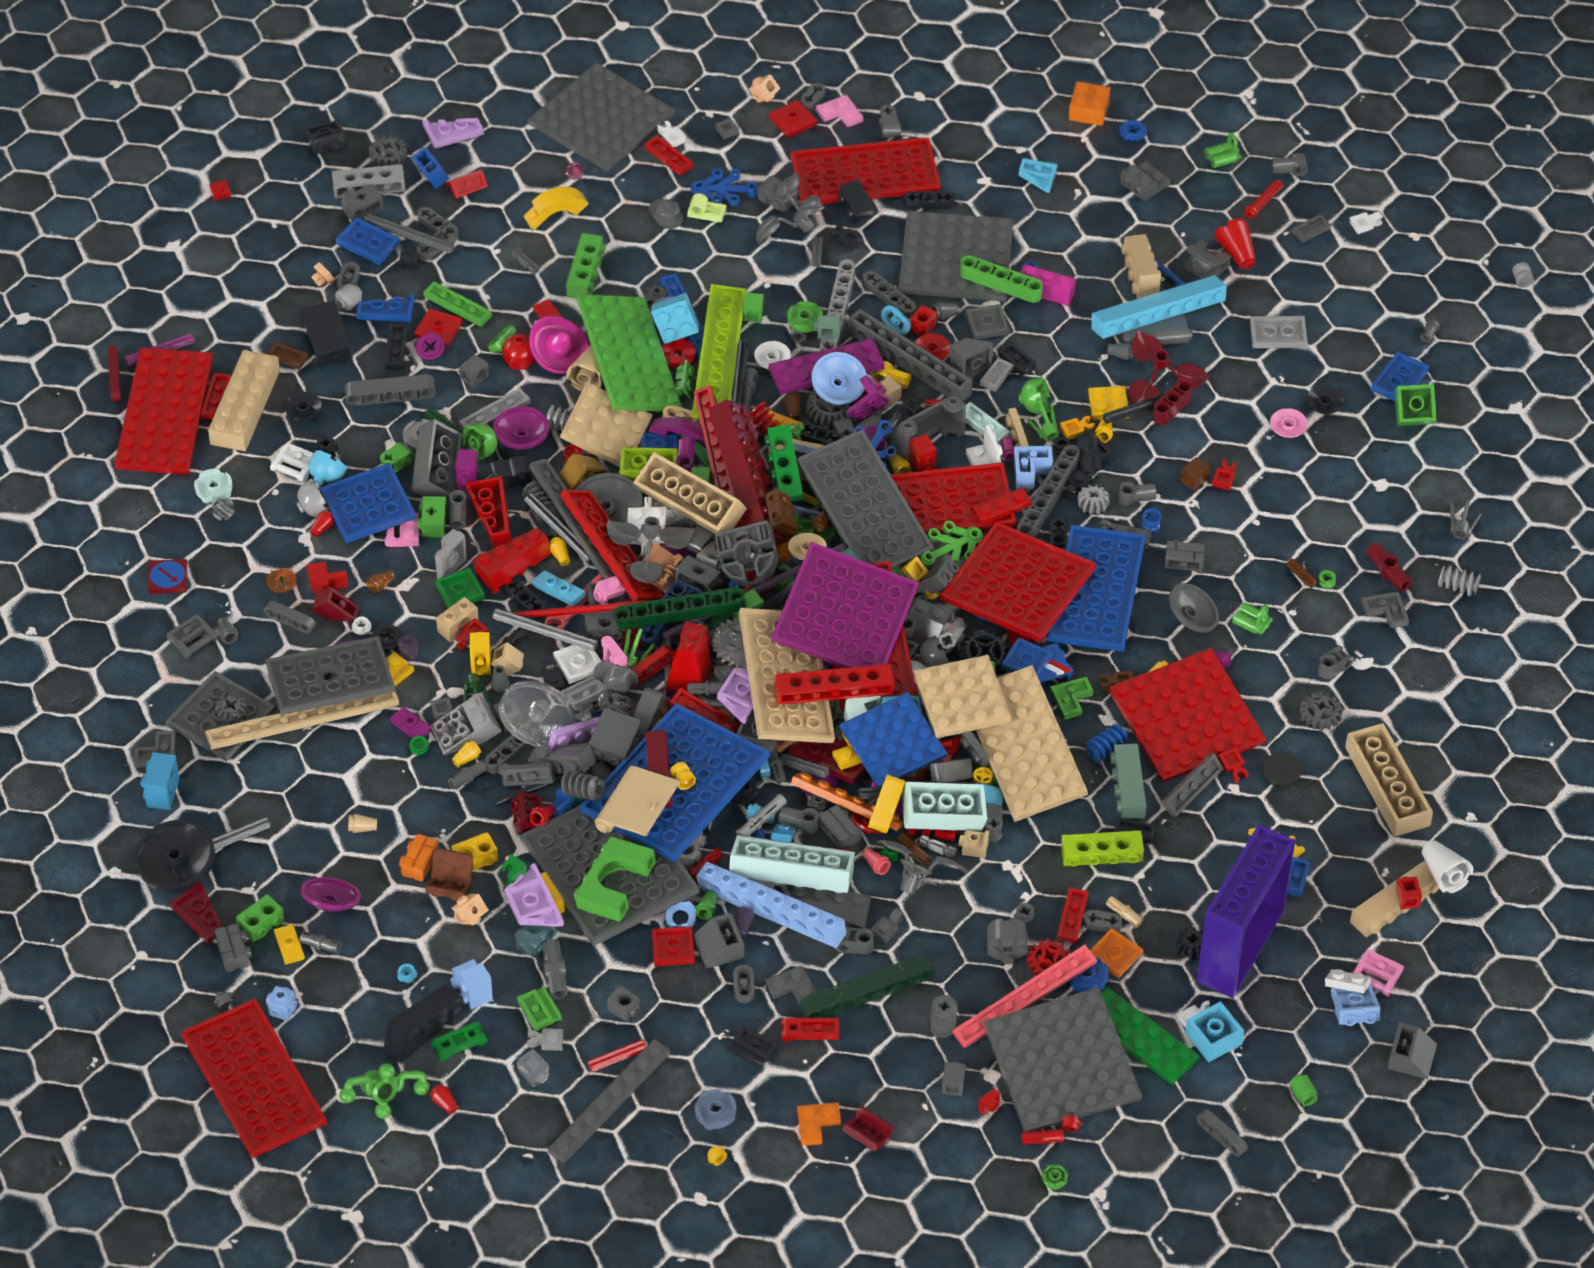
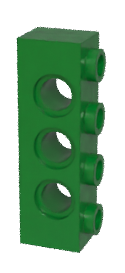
M790 424L767 428L768 434L764 436L766 446H770L771 452H768L769 463H773L774 469L771 470L772 480H776L777 487H774V490L779 489L788 494L790 502L802 501L803 493ZM781 444L784 445L785 448L782 450H778L775 448V446ZM780 462H786L788 465L786 467H780L778 464ZM784 479H789L791 483L785 485L782 483V481Z

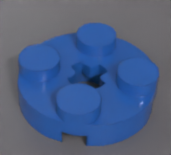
M1095 957L1097 959L1096 964L1069 981L1075 992H1084L1098 987L1100 991L1104 989V985L1109 979V971L1107 965L1102 963L1101 959Z

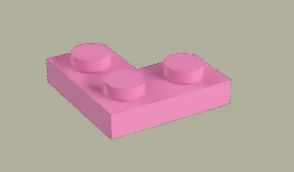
M847 95L816 106V112L824 122L836 117H840L847 127L863 122V116Z

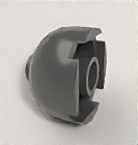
M937 635L927 639L921 645V657L918 658V661L925 667L950 663Z

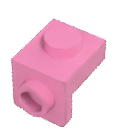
M613 576L597 582L593 594L600 604H607L609 599L625 594L626 590L618 578Z

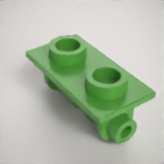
M685 360L684 365H680L676 369L675 390L678 397L687 395L691 399L694 389L693 377H695V370L687 360Z

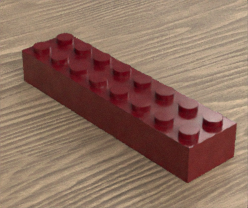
M726 399L708 408L735 498L740 500L747 508L742 515L744 526L766 520L770 523L765 494L772 491L770 487L771 481L764 468L765 462L759 452L760 446L754 436L755 430L749 420V411L745 406ZM772 528L776 546L787 542L785 535Z

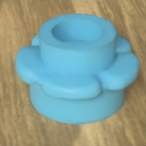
M403 964L397 971V978L401 982L410 983L417 977V971L411 964Z

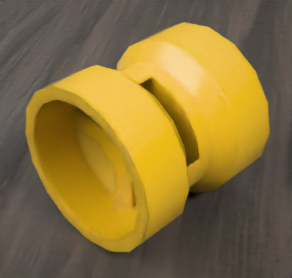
M685 762L676 763L671 767L669 774L673 779L679 780V789L686 790L694 785L696 778L690 772Z

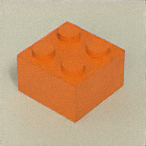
M1076 81L1070 103L1069 120L1103 126L1109 105L1111 87Z

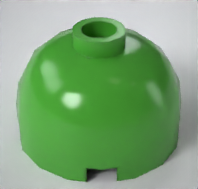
M1043 377L1029 379L1023 385L1022 393H1019L1020 403L1024 404V407L1029 412L1042 414L1037 401L1041 399L1046 413L1050 411L1049 406L1051 403L1047 404V398H1050V393L1046 380Z
M477 423L469 425L463 430L462 443L463 446H467L468 450H477L478 461L487 459L496 451L497 437L489 425Z

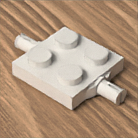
M645 497L644 507L628 508L627 523L637 526L640 530L647 517H656L660 521L659 526H661L662 530L666 528V507H652V497ZM642 532L638 540H632L631 544L641 545V555L645 556L647 554L648 539L645 538ZM658 534V536L652 540L651 545H653L655 542L657 544L665 543V541H661Z

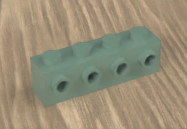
M1138 744L1114 745V753H1110V762L1115 767L1112 769V777L1117 782L1114 785L1115 796L1119 797V800L1116 802L1117 812H1121V818L1145 819L1146 800Z

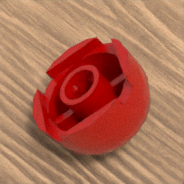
M515 334L505 341L502 348L503 361L511 369L525 370L529 368V365L537 363L530 350V336Z

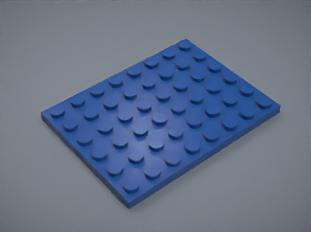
M677 703L651 731L665 729L669 768L671 769L676 763L685 762L690 772L696 778L694 785L686 790H681L677 786L672 794L673 808L662 810L647 836L616 826L613 828L674 862L770 757V751ZM646 736L604 780L606 787L601 800H586L580 806L582 813L596 820L630 766L648 770Z

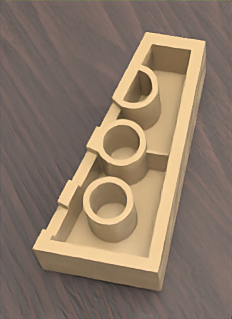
M1146 234L1125 236L1124 244H1121L1122 254L1126 256L1125 266L1126 268L1129 267L1128 276L1129 280L1133 282V294H1136L1137 299L1159 293L1161 272L1157 270L1158 264L1154 262V254L1151 252V246Z

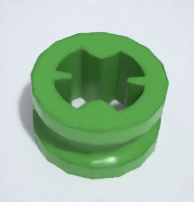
M1324 570L1319 574V584L1321 587L1329 589L1335 586L1336 575L1334 572Z

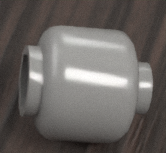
M346 284L336 292L335 302L341 309L352 310L362 301V291L355 284Z

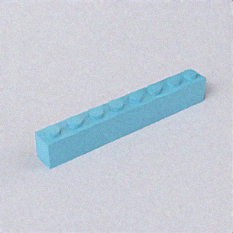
M1214 275L1092 313L1091 329L1104 339L1226 301V284Z

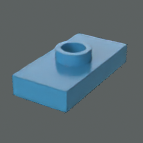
M776 824L772 831L771 840L790 843L795 835L796 827Z

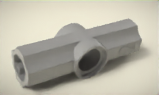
M957 617L951 620L950 623H945L939 638L943 648L949 649L955 646L956 643L960 644L967 627L964 619Z

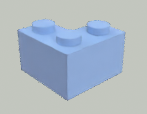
M1052 446L1014 447L1015 489H1034L1035 475L1049 474L1053 463Z
M473 959L452 968L453 977L450 978L451 983L455 989L458 988L460 991L459 995L463 997L462 1002L464 1004L467 1003L470 1010L493 1000L491 977L483 963L477 964Z

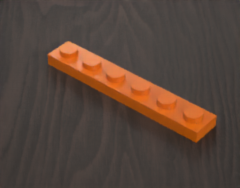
M798 773L793 776L791 784L869 819L872 817L876 804L870 805L864 799H860L859 796H850L843 789H835L830 787V784L825 781L814 780L810 774ZM894 812L889 828L897 831L903 827L904 819Z

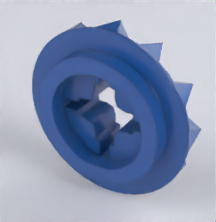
M1137 120L1125 121L1119 128L1120 137H1124L1125 141L1131 140L1133 142L1136 140L1140 142L1141 139H1145L1147 127Z

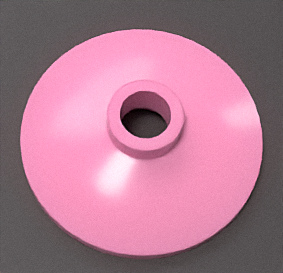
M1287 408L1276 411L1271 417L1270 425L1276 434L1282 437L1293 438L1305 432L1307 419L1301 412Z

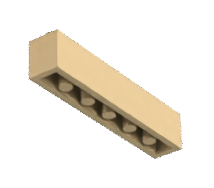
M1425 860L1400 877L1417 876L1422 893L1421 902L1431 892L1435 893L1439 889ZM1397 880L1352 910L1350 923L1366 938L1371 934L1378 933L1385 924L1392 923L1401 913L1404 914L1409 911V909L1400 910V903L1395 889Z

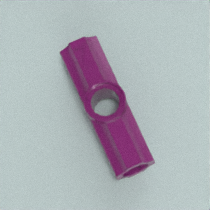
M683 437L679 439L676 464L691 473V469L694 467L696 441L690 437Z

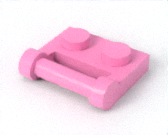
M416 513V519L400 524V538L394 537V527L388 528L385 545L387 547L419 546V513Z
M604 636L601 639L603 647V659L601 662H608L627 668V656L610 636Z
M1367 949L1353 974H1361L1365 971L1387 981L1385 985L1371 978L1372 987L1388 997L1403 972L1404 966Z

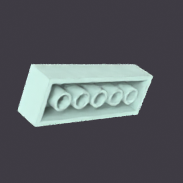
M737 835L730 855L729 871L759 882L768 881L776 884H789L796 887H810L816 890L824 889L836 893H848L853 875L855 852Z

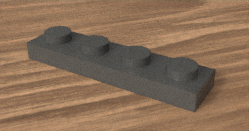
M1214 753L1208 754L1161 801L1171 817H1177L1224 769Z

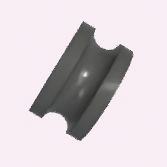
M1028 903L1018 905L1016 919L1024 923L1031 922L1034 918L1033 906Z

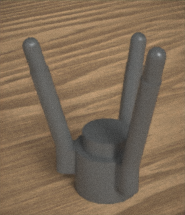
M1469 499L1466 500L1462 519L1456 523L1454 504H1450V532L1457 539L1470 537L1472 530L1482 515L1478 513L1469 526V523L1466 521L1470 503Z

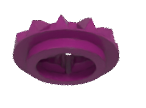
M435 333L421 336L416 343L417 354L426 361H434L435 358L441 357L442 352L445 351L444 340ZM426 343L433 346L435 351L428 350Z

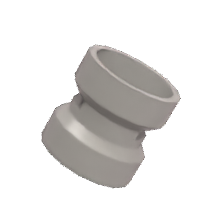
M1519 263L1513 267L1512 272L1518 287L1526 288L1533 284L1534 277L1529 264Z

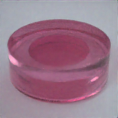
M571 163L566 167V175L573 180L580 179L584 175V168L579 163Z

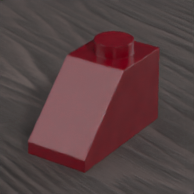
M329 587L316 595L312 610L326 620L354 622L359 606L334 588Z

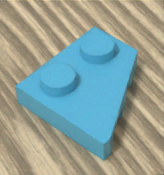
M1023 158L1019 169V176L1045 192L1050 193L1057 164Z

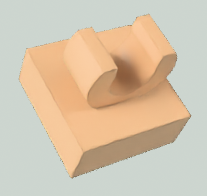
M319 262L314 266L317 273L311 278L319 287L325 281L330 286L336 281L330 272Z

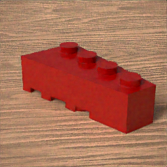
M536 528L486 553L480 554L473 558L477 578L496 594L500 591V586L503 584L507 586L517 574L521 576L526 572L527 567H534L551 555L548 538L539 528Z

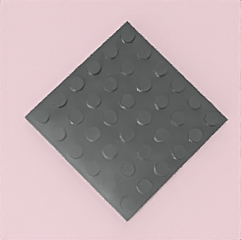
M595 63L528 119V124L608 172L658 130L657 125L662 126L665 124V121L671 119L675 115V109L600 64Z
M907 211L898 290L903 294L1006 302V293L962 278L960 275V264L964 256L970 255L1009 269L1014 219Z
M1099 987L984 1020L983 1022L1024 1132L1038 1131L1061 1124V1118L1066 1117V1115L1082 1118L1142 1099V1094Z

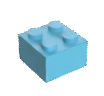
M686 293L652 304L651 312L664 344L698 333L699 324Z
M1219 1002L1187 1019L1185 1034L1205 1059L1210 1062L1242 1045L1244 1030L1225 1006Z

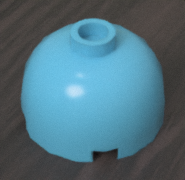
M316 450L309 461V471L314 477L313 480L319 485L340 481L347 467L340 460L336 459L334 461L331 459L332 455Z

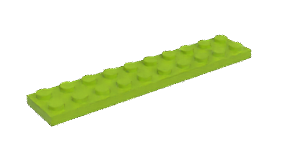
M711 284L695 391L711 385L714 390L716 403L718 404L726 399L731 401L746 289ZM694 396L691 418L700 419Z

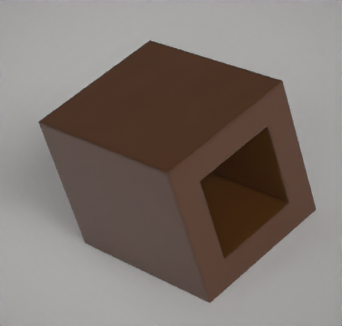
M1195 457L1181 469L1180 481L1195 491L1209 479L1210 466Z

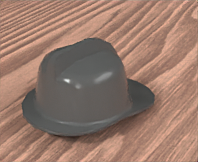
M659 199L649 205L648 210L659 226L666 229H674L682 224L683 214L675 201Z
M608 662L598 663L594 668L596 678L608 688V691L619 692L620 695L634 689L639 681L637 674L630 668Z

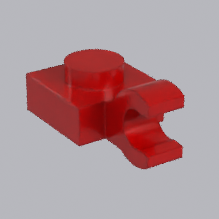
M474 618L461 628V634L455 638L459 642L456 644V647L460 650L465 649L470 641V633L488 632V628Z

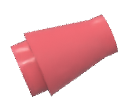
M871 848L864 851L863 858L870 865L874 873L884 875L889 871L891 863L887 857L873 851Z

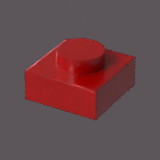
M226 180L209 184L214 201L231 197V191Z
M996 1088L979 1099L978 1110L983 1115L995 1111L1000 1105V1093Z

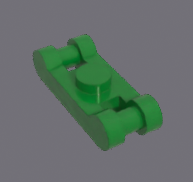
M474 1022L435 1038L431 1045L434 1050H437L439 1060L445 1061L451 1055L476 1045L481 1046L485 1044L488 1038L485 1033H482V1027L479 1022Z

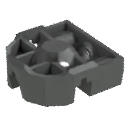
M767 520L715 534L721 569L734 584L749 588L765 583L774 574L779 557L772 526ZM752 548L758 551L756 555L752 553ZM771 548L774 550V552L762 554L763 550ZM735 559V562L725 564V560ZM756 570L758 579L755 582L748 581V571Z

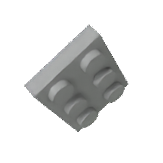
M1305 316L1250 317L1253 348H1307Z

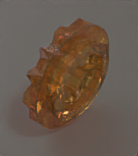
M278 567L276 571L271 570L270 575H267L266 583L271 591L285 593L295 587L297 577L293 570L289 571L286 567L284 569ZM279 577H283V579H284L283 584H282V582L279 580Z

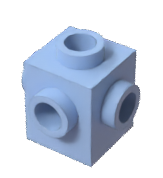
M275 986L273 992H270L266 999L269 1015L289 1021L297 1007L295 992L287 987Z

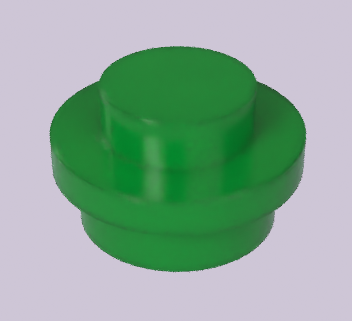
M415 736L410 740L409 748L413 754L423 755L427 752L429 743L425 737Z

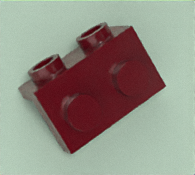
M860 1106L856 1116L844 1124L842 1131L864 1144L868 1149L876 1152L889 1143L894 1126L864 1106Z

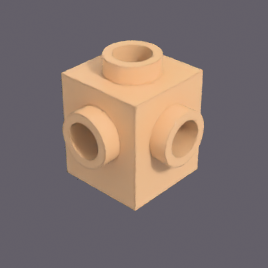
M768 75L762 78L759 76L752 81L753 85L748 90L759 103L770 101L780 87L772 76Z
M479 894L464 895L452 907L455 912V918L462 924L474 925L488 911Z

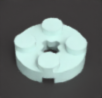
M219 469L203 471L194 482L195 492L204 503L216 502L219 498L226 499L231 496L232 479L228 473L225 472L224 474Z

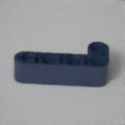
M676 581L671 584L662 599L702 593V591L685 582ZM675 622L644 627L641 639L645 648L648 649L651 644L660 647Z

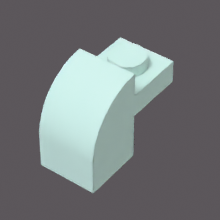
M881 696L847 699L844 709V720L847 721L879 706Z

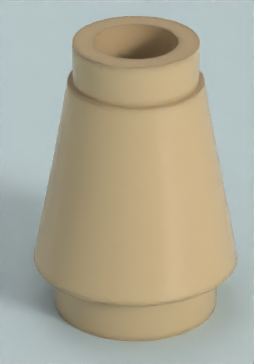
M358 814L349 815L348 831H353V833L376 831L377 819Z

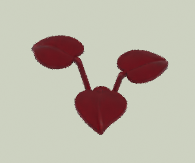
M1141 331L1136 333L1132 343V354L1140 362H1147L1151 359L1154 371L1149 384L1144 380H1137L1130 385L1128 395L1131 404L1159 396V389L1152 386L1157 370H1163L1167 365H1169L1173 375L1178 377L1177 382L1180 380L1190 381L1193 385L1192 390L1198 389L1209 379L1210 375L1205 370L1192 364L1179 365L1176 373L1171 364L1172 361L1168 360V352L1162 350L1159 340Z

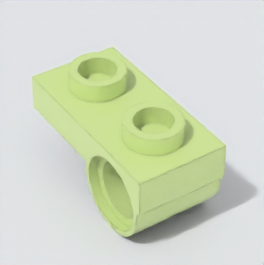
M695 194L692 197L687 214L688 217L722 222L726 212V205L708 202L705 195Z

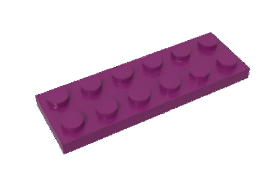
M872 338L770 363L769 371L779 394L782 395L813 387L811 380L813 368L820 358L829 353L842 352L855 357L863 365L866 374L885 369V364Z

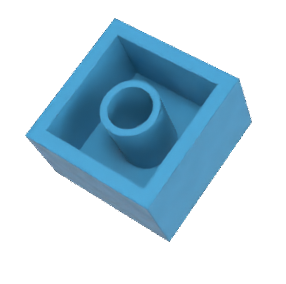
M153 752L151 759L147 760L146 775H143L141 779V787L144 788L143 799H146V805L149 808L170 810L180 780L176 755Z

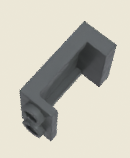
M604 708L588 744L591 746L596 760H603L613 766H618L627 757L635 736H638L641 720Z

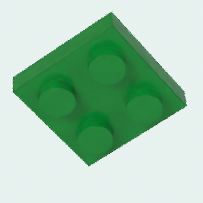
M470 568L435 580V586L448 609L464 597L472 603L485 599V593Z

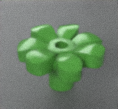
M794 423L790 425L792 439L801 441L800 432L804 430L803 424L799 423L796 425Z

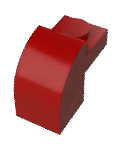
M326 562L307 564L309 586L316 595L329 587L335 590L348 589L346 571L327 573Z

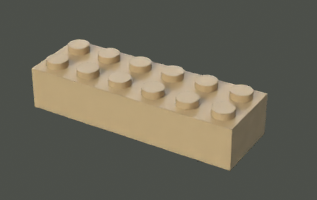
M247 350L242 351L208 429L210 445L246 452L280 372L278 356Z
M655 452L633 482L641 492L715 534L734 529L747 509L737 498Z
M1384 723L1348 733L1345 748L1394 837L1429 827L1433 811Z

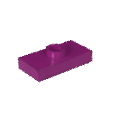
M402 707L390 717V722L411 738L415 736L425 737L432 731L428 724L405 707Z

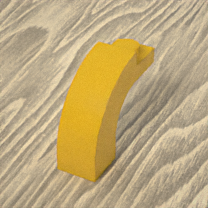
M557 187L543 192L531 202L534 206L524 215V218L529 226L536 230L553 213L569 211L577 216L589 203L579 190L572 187Z

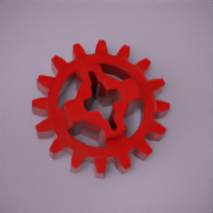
M1047 939L1046 943L1039 940L1038 946L1032 945V950L1028 951L1027 964H1029V971H1034V977L1069 955V949L1064 950L1065 944L1057 945V940L1050 943V940Z

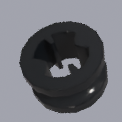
M1064 437L1056 438L1054 440V452L1060 455L1064 447L1070 445V441Z

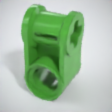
M399 442L383 452L380 456V461L382 465L390 463L394 473L413 462L415 453Z

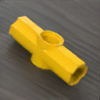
M883 361L885 369L867 373L872 375L877 382H881L890 376L903 389L908 388L911 380V374L894 369L892 364L887 361Z

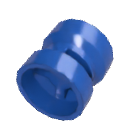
M1153 508L1145 510L1142 516L1141 527L1142 529L1151 530V535H1154L1160 530L1161 513Z

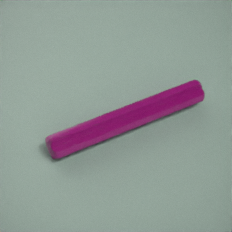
M189 333L150 348L177 350L191 345L195 341L193 335ZM139 351L125 356L128 366L137 364Z

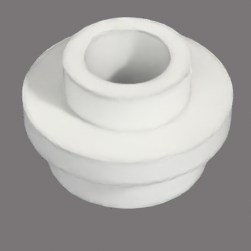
M358 617L352 624V630L358 635L367 634L371 630V622L365 617Z

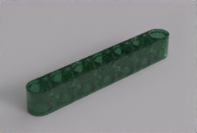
M922 954L807 995L801 999L799 1005L806 1018H826L928 981L934 977L936 972L928 957Z

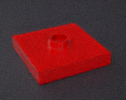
M799 100L769 113L771 121L787 138L817 125V120Z
M429 309L414 332V337L419 339L425 334L435 333L442 337L445 347H448L461 327L463 319Z
M692 927L652 929L654 966L695 964Z

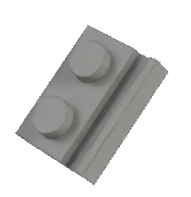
M593 675L562 690L561 694L576 711L578 710L577 705L583 702L586 706L597 701L604 691L608 692V688Z

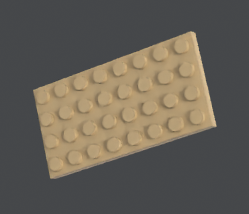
M740 608L739 618L758 739L833 743L835 734L829 700L777 705L773 687L775 674L818 671L824 669L822 660L771 641L782 611Z
M1031 665L998 677L997 680L1010 713L1011 722L975 731L982 747L989 754L990 767L1013 821L1022 820L1088 795L1086 786L1033 666Z

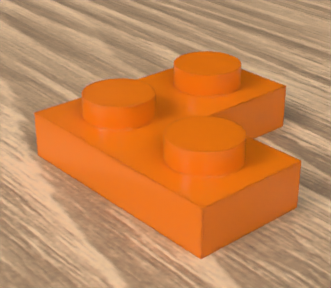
M839 1103L797 1106L802 1146L822 1144L821 1126L841 1125Z

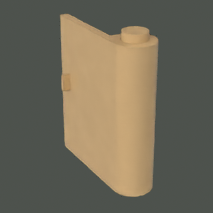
M630 766L595 820L597 829L606 833L611 832L616 826L647 836L679 785V780L639 767Z

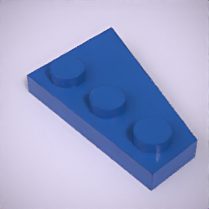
M409 294L408 298L401 299L399 296L392 297V300L388 301L376 299L359 302L356 318L362 320L411 322L415 294Z

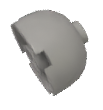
M310 479L300 486L297 493L299 502L296 504L302 513L305 511L309 516L318 517L320 512L324 510L329 511L330 509L324 506L326 504L325 499L319 488L311 485L314 481Z

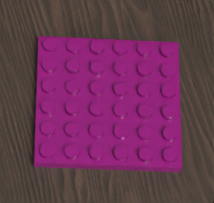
M811 542L773 632L771 641L842 668L876 666L879 664L887 665L919 582Z

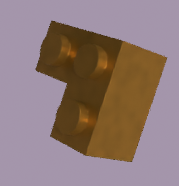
M573 453L567 459L564 468L558 473V476L567 490H575L584 480L594 475L607 473L608 470L594 457Z

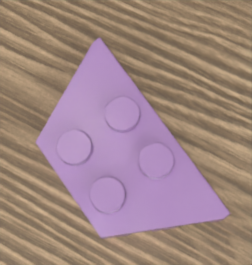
M734 668L719 690L717 699L744 724L754 711L748 671L744 668Z
M531 864L530 869L524 875L521 874L514 883L504 890L519 925L564 926L561 914L536 864Z

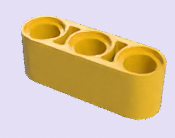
M887 774L870 819L869 828L887 834L906 781Z

